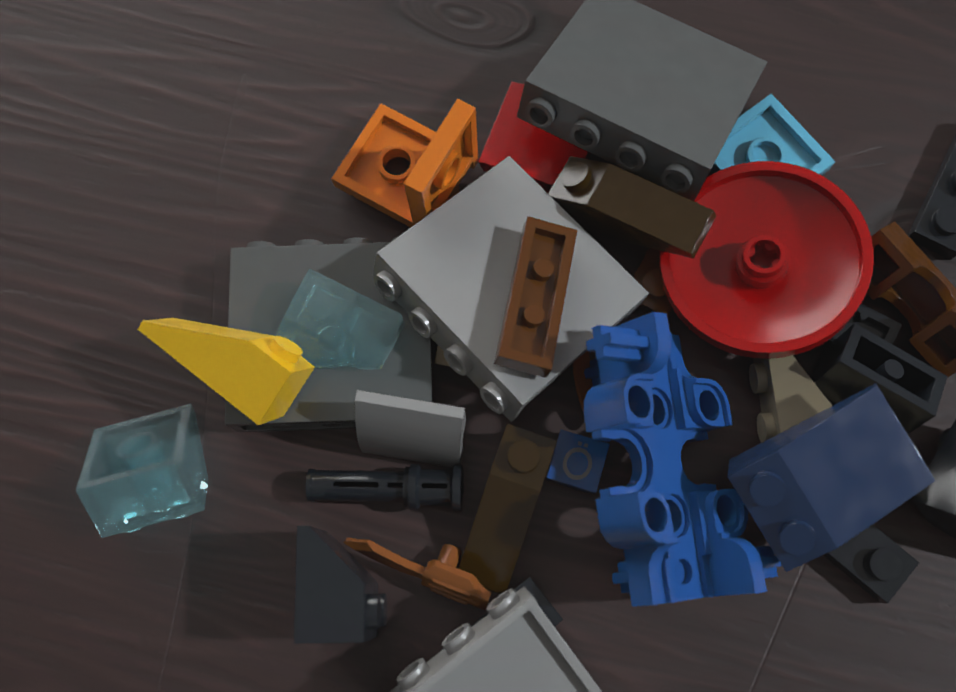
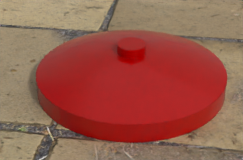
M774 161L742 163L709 175L694 202L714 210L717 217L694 259L660 251V273L663 288L670 305L681 321L698 337L714 347L739 356L765 359L783 358L806 352L836 335L850 321L862 303L870 285L874 265V250L869 228L862 213L852 199L835 183L812 170L789 163Z

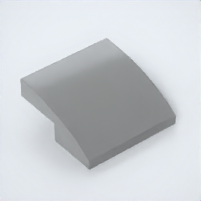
M357 390L355 397V425L358 444L362 453L453 468L454 465H461L464 452L465 408Z

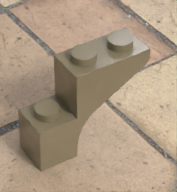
M793 355L783 358L753 359L754 363L749 368V381L753 393H759L762 413H759L757 416V432L761 443L832 406Z

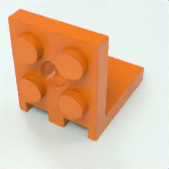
M457 98L442 124L435 132L380 103L331 178L334 187L411 228L459 193V184L469 168L474 169L478 163L476 108ZM403 157L411 163L409 169L401 175L389 174L385 171V166L392 158Z

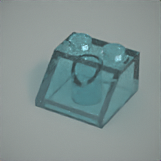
M192 404L94 429L75 491L101 538L123 532H135L145 526L171 519H183L193 513L205 510L208 474L196 414Z

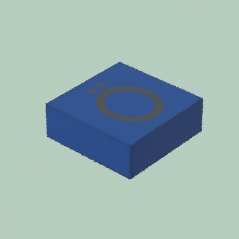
M561 429L546 480L595 495L610 444Z

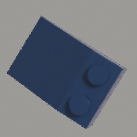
M876 384L731 458L728 466L730 482L786 572L839 548L936 481Z

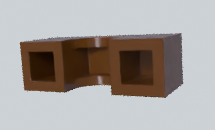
M894 221L871 236L874 250V265L867 294L873 301L878 297H882L891 302L903 314L912 329L913 335L909 342L931 367L950 377L956 373V288Z

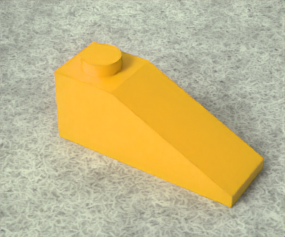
M178 318L145 320L141 322L137 329L257 425L284 417L315 368L314 365L301 356L303 351L297 344L282 336L267 335Z

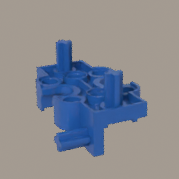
M652 312L614 327L605 325L594 326L592 328L593 338L586 340L587 351L595 352L596 359L590 361V367L584 369L585 378L592 379L593 387L586 393L584 399L586 433H592L593 440L604 442L613 440L619 442L627 450L632 463L631 479L626 486L599 490L600 499H595L602 535L614 548L624 549L625 561L617 563L619 573H612L613 584H620L621 593H630L632 607L674 603L715 596L767 592L765 579L778 577L777 567L782 565L778 558L774 556V552L769 545L754 547L743 538H735L743 534L748 522V510L735 489L717 490L714 484H694L687 478L681 463V450L685 442L691 443L707 440V431L733 426L730 405L723 388L714 380L696 378L688 372L682 357L679 335H673L669 331L666 313Z

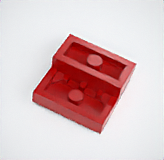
M511 82L478 162L482 170L488 172L510 156L532 179L549 193L570 156L589 159L591 153L517 118L524 84Z

